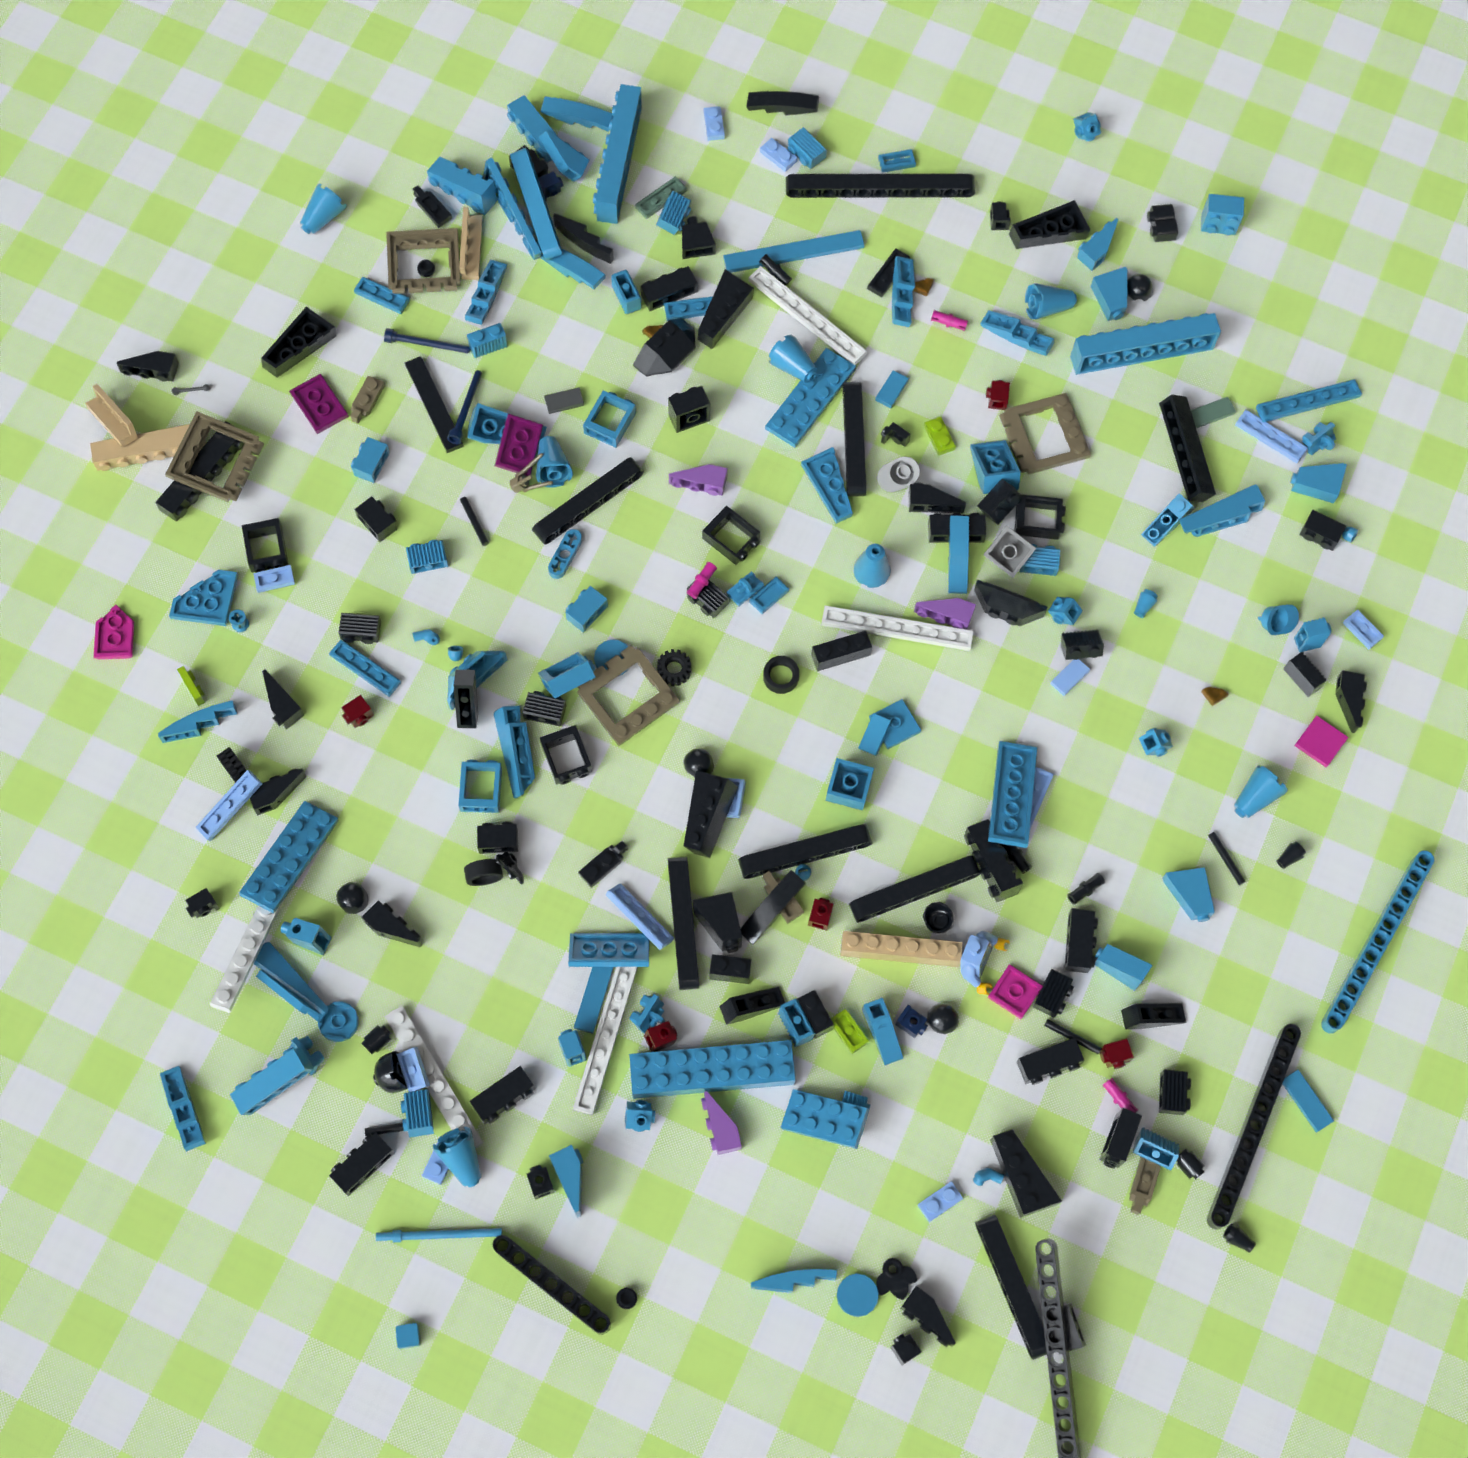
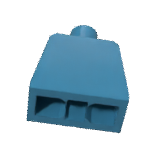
M294 918L291 923L285 921L280 930L295 945L320 955H324L332 939L321 926L298 918Z

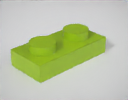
M942 417L924 422V427L938 456L955 450L956 446Z
M184 666L178 668L177 671L198 707L204 704L202 696L205 694L200 685L195 686L193 683L196 678L192 671H186Z
M846 1008L831 1018L834 1024L833 1028L852 1054L869 1042Z

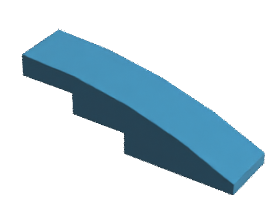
M546 96L540 111L570 125H573L574 122L587 128H591L593 125L608 132L610 119L613 120L614 117L612 113L593 106Z
M562 249L563 255L546 261L543 255L541 256V259L567 278L571 276L580 284L584 282L593 290L605 279L603 272Z
M896 256L894 265L892 324L909 327L912 323V291L915 288L913 259Z
M494 260L489 261L478 281V288L471 298V305L465 314L466 321L480 325L483 324L499 290L507 264Z
M988 310L980 323L982 327L1005 340L1044 356H1047L1054 345V338L1038 334L1037 329L1022 325L1020 319Z
M950 515L948 593L967 594L969 516Z
M233 700L212 705L174 722L160 731L158 737L162 743L201 736V728L219 725L218 718L236 715L237 708Z
M180 1066L160 1073L167 1102L172 1110L183 1148L187 1152L206 1144Z
M809 1269L775 1274L751 1282L750 1289L792 1293L793 1285L814 1287L815 1279L835 1281L837 1270Z

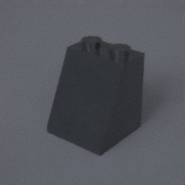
M732 892L693 900L694 915L722 952L732 953L738 951V948H742V934Z

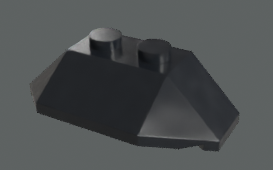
M682 318L668 320L644 344L633 363V367L646 377L672 372L696 349L694 328Z
M977 580L974 592L984 612L992 618L1005 620L1010 625L1022 626L1043 618L1048 608L1030 598Z

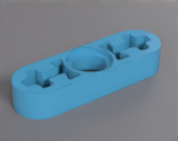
M571 529L567 531L548 565L549 575L552 578H562L582 543V536L578 530ZM576 536L577 540H573L571 546H569L570 537ZM563 550H567L570 552V556L563 558L560 556V553ZM560 561V571L557 570L556 572H554L553 568H557Z

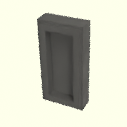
M579 387L544 396L549 414L584 406Z

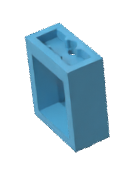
M603 390L583 424L584 434L617 448L636 414V405L631 400H624L613 392ZM605 402L626 411L615 432L594 423Z
M577 652L538 672L545 689L554 698H557L595 678L593 672L595 667L591 660Z
M472 759L462 762L458 804L460 812L499 813L502 778L501 763L494 760L478 762ZM467 771L495 772L493 799H465Z

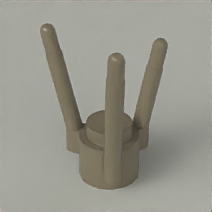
M540 453L525 468L515 474V478L510 480V487L515 493L520 491L527 492L531 489L553 484V481L528 486L532 475L527 477L523 475L543 456V453Z

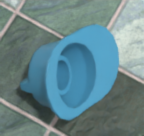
M1294 605L1270 606L1263 611L1262 616H1259L1258 620L1261 621L1262 627L1270 635L1287 634L1294 630L1298 624L1299 612Z

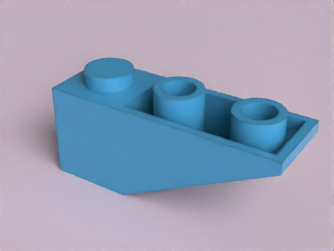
M547 129L540 134L538 138L559 172L573 182L582 177L589 159L583 153L572 148L569 143L557 137L554 132Z
M1117 218L1112 222H1107L1100 232H1095L1088 242H1083L1078 248L1077 258L1091 271L1105 260L1116 229Z
M1179 493L1141 535L1155 547L1180 524V519L1188 516L1196 507Z
M883 998L864 1004L862 1011L884 1065L903 1059L891 1017Z

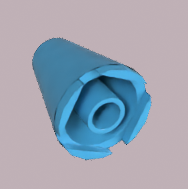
M320 183L316 186L300 221L301 229L307 234H315L347 207L346 203L344 205L340 203L342 199L329 188L325 187L322 189V184Z
M1038 283L1029 285L1025 294V303H1028L1029 307L1026 309V312L1031 319H1040L1072 309L1077 302V296L1072 290Z
M786 335L784 336L786 338L784 341L781 342L779 340L773 346L769 353V358H771L770 364L805 383L815 380L817 368L795 336Z
M553 436L543 437L539 441L538 455L543 453V456L537 461V482L553 481V484L545 487H560L564 485L566 480H571L573 476L572 467L557 439Z
M879 544L869 545L856 560L853 569L857 581L869 588H876L885 584L891 573V567L885 550Z
M1258 765L1234 804L1236 809L1234 811L1241 818H1249L1286 794L1288 789L1284 783L1279 785L1278 777L1266 767Z
M464 1127L465 1130L459 1131L456 1128L440 1136L437 1139L439 1143L437 1145L433 1144V1149L463 1186L473 1187L479 1183L481 1178L473 1133L468 1127Z

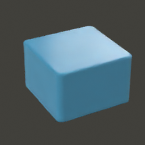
M417 1323L395 1327L397 1347L399 1349L421 1345L419 1325Z

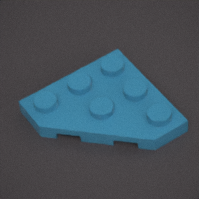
M217 570L205 581L202 580L189 588L190 590L182 596L178 595L175 597L169 614L170 619L227 626L238 573Z

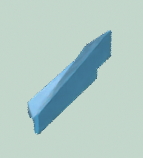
M1254 484L1180 519V524L1186 534L1191 532L1193 536L1199 537L1248 522L1251 513L1262 511L1265 499L1258 486Z
M503 706L494 712V719L513 798H518L524 794L526 788L535 779L526 722H520V706Z
M270 942L264 943L254 962V965L261 969L256 977L299 1012L307 1013L317 1022L321 1023L329 1008Z

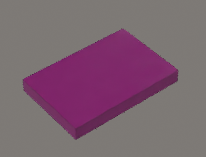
M321 373L289 390L316 434L349 417Z
M508 413L494 466L514 473H519L535 458L543 424ZM532 467L529 470H527L523 475H531Z

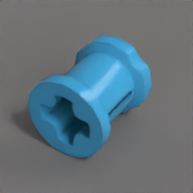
M233 610L229 614V621L233 629L237 632L246 631L249 627V621L242 610Z

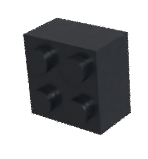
M703 386L692 387L688 391L675 393L668 397V415L676 433L710 421V401Z

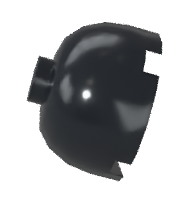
M397 1051L380 1057L374 1068L373 1079L375 1084L388 1093H397L408 1089L397 1057L399 1052Z

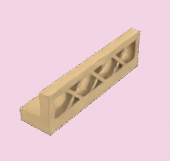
M463 207L459 269L461 279L479 280L483 217L482 215H470L469 207Z
M98 384L92 386L96 397L85 403L88 410L121 447L138 439L130 419Z

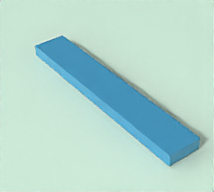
M1354 379L1257 404L1256 410L1264 423L1360 398L1362 393Z

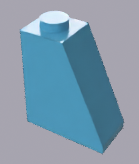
M1123 267L1093 277L1091 289L1107 321L1122 318L1127 309V268Z
M1347 464L1300 467L1297 473H1293L1290 483L1293 484L1291 491L1334 504L1340 493Z
M1205 867L1166 872L1163 882L1191 920H1198V922L1210 920L1215 911Z
M1109 944L1104 949L1100 947L1095 955V958H1097L1095 966L1134 991L1152 967L1151 964Z

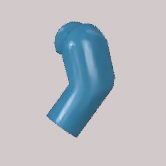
M430 629L412 633L414 642L425 640L431 645H437L440 641L439 635Z
M985 1168L974 1174L973 1182L978 1186H982L984 1181L987 1180L1001 1184L1004 1174L991 1168Z

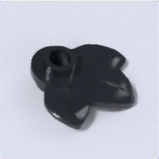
M508 852L498 854L496 862L507 870L511 880L516 878L522 885L524 877L517 867V858Z
M890 1258L884 1262L883 1272L878 1276L876 1285L880 1295L890 1291L896 1298L904 1300L908 1293V1284L917 1282V1276L911 1267L903 1266L898 1259ZM889 1266H895L896 1272L891 1273L889 1271Z

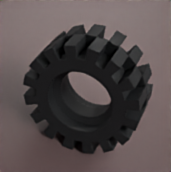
M671 649L670 653L667 650L665 655L661 654L660 659H658V673L667 685L671 683V686H674L677 683L680 686L681 682L685 683L686 679L690 678L689 656L686 657L685 652L681 653V650L674 652V649ZM678 662L682 669L679 673H670L667 670L668 664Z
M230 747L216 755L235 783L247 771Z

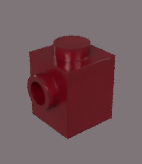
M1003 380L991 382V386L986 389V398H989L988 408L1005 410L1007 408L1010 382Z
M361 695L341 707L344 713L342 715L343 719L348 725L351 723L354 728L365 725L368 719L374 716L372 709Z
M825 898L814 899L808 926L827 931L834 904Z
M667 1021L647 1029L643 1036L650 1051L657 1052L675 1043L677 1031Z
M1128 1039L1105 1044L1100 1052L1101 1060L1103 1063H1106L1107 1068H1122L1126 1066L1125 1063L1130 1062L1134 1058Z

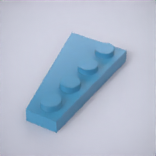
M834 447L802 461V468L835 523L837 524L852 517L853 512L847 492L845 491L843 478L840 474L839 464L835 457Z

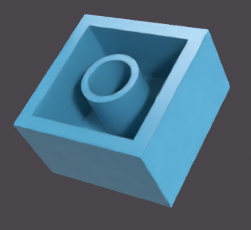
M1209 194L1201 213V231L1236 235L1244 216V197Z
M836 758L826 801L863 811L874 768Z

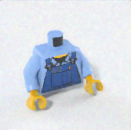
M980 931L976 936L970 935L961 957V974L963 978L974 987H977L978 994L989 995L987 988L992 989L991 983L981 982V976L993 946L998 950L1006 952L1004 944H1010L1009 940L997 938L986 931Z

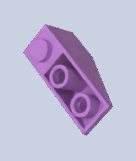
M709 464L669 473V484L676 488L684 487L695 492L703 491L713 496H722L728 468Z
M960 598L916 602L914 612L921 617L935 619L940 624L946 623L953 628L967 630L976 604Z
M707 1091L704 1092V1098H701L703 1111H708L709 1118L705 1119L708 1131L712 1130L713 1138H710L712 1150H716L717 1155L741 1150L742 1145L736 1124Z

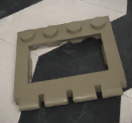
M457 228L386 232L388 286L393 294H404L405 289H408L409 293H422L423 288H426L427 292H441V287H444L445 291H457V286H461ZM450 249L448 256L451 277L398 280L397 250Z
M1067 393L1007 408L1004 413L999 415L1003 427H1007L1005 432L1009 443H1012L1011 448L1014 456L1019 458L1017 464L1021 473L1028 472L1029 475L1088 459L1091 456ZM1053 408L1066 442L1069 445L1070 452L1036 460L1020 417L1041 413L1044 410Z
M196 411L165 476L226 502H229V500L237 501L242 491L237 485L244 487L250 475L245 470L251 471L257 460V457L252 454L259 455L264 443L259 441V437ZM210 429L245 443L223 488L214 485L213 482L188 474Z
M632 645L620 652L623 659L616 655L605 663L608 670L602 665L593 671L595 678L578 686L579 690L577 691L578 695L618 746L680 702L639 648L635 650ZM637 663L643 670L642 673L652 686L657 688L659 693L615 724L592 694Z

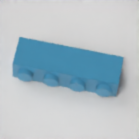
M523 95L507 105V116L511 122L516 124L519 133L525 135L528 144L534 146L537 155L548 163L552 159L538 137L547 129L552 132L554 131L526 96Z
M292 1047L285 1050L281 1058L270 1061L267 1064V1068L263 1071L260 1070L252 1074L249 1081L235 1087L236 1090L230 1096L241 1115H252L313 1071L314 1068L303 1049Z

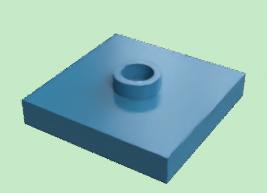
M903 699L874 713L892 721L883 741L887 749L921 733L920 727Z

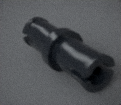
M767 254L759 261L772 276L785 286L792 280L781 269L782 266L780 264L777 265Z
M1000 844L1009 855V860L1016 864L1022 874L1032 868V865L1023 856L1021 849H1018L1017 846Z
M1096 873L1086 882H1081L1078 888L1067 894L1069 901L1075 905L1085 896L1093 894L1096 888L1105 883L1104 877L1100 873Z

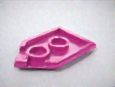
M115 604L110 609V612L96 621L93 655L95 659H130L133 655L134 621Z

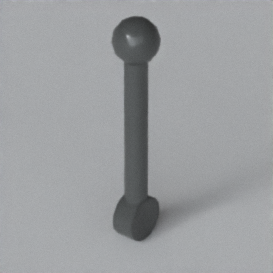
M205 384L201 387L184 389L174 387L172 393L173 395H178L181 392L209 391L210 386Z

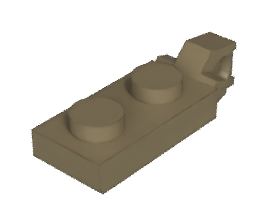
M367 376L351 407L352 414L350 417L352 422L359 424L363 415L367 416V414L371 413L385 387L384 381Z
M770 871L763 874L762 877L767 884L764 886L767 895L781 881L779 877L774 879ZM795 898L781 912L787 924L804 914L803 909Z
M1140 1157L1129 1194V1200L1133 1201L1130 1212L1136 1215L1141 1213L1143 1205L1148 1206V1203L1151 1201L1161 1167L1143 1157Z

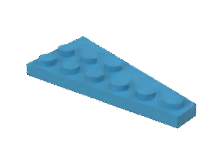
M489 158L485 162L483 178L486 181L488 179L494 180L498 203L511 223L514 222L517 234L523 235V243L533 260L540 257L542 251L539 241H535L532 227L525 222L526 216L522 209L519 210L516 196L514 193H510L508 189L510 187L509 183L500 173V165L498 162H494L493 158Z

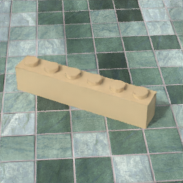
M190 424L137 434L138 439L123 447L115 439L90 443L93 464L97 471H107L110 468L127 467L131 464H144L147 461L173 457ZM205 439V441H204V443H203L201 449H202L203 446L206 444V439Z
M843 931L840 956L959 967L962 957V942Z

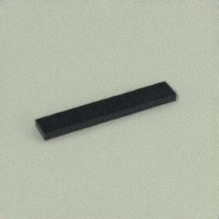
M422 357L404 362L446 453L464 447L462 441L460 444H453L447 439L449 431L455 428Z

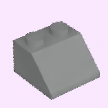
M1006 525L983 555L1013 578L1036 548Z

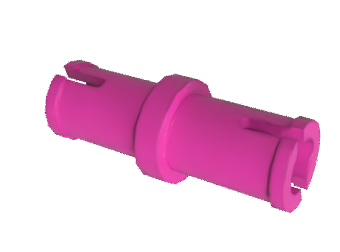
M936 310L933 311L931 321L946 325L945 327L949 328L951 326L965 331L968 320L955 317L952 313L946 314Z
M707 562L700 574L695 576L696 580L687 590V594L692 598L697 599L704 586L709 584V579L717 570L713 563Z
M1113 1078L1102 1085L1114 1099L1115 1105L1118 1104L1121 1109L1125 1108L1135 1113L1138 1111L1127 1097L1126 1091L1123 1092Z

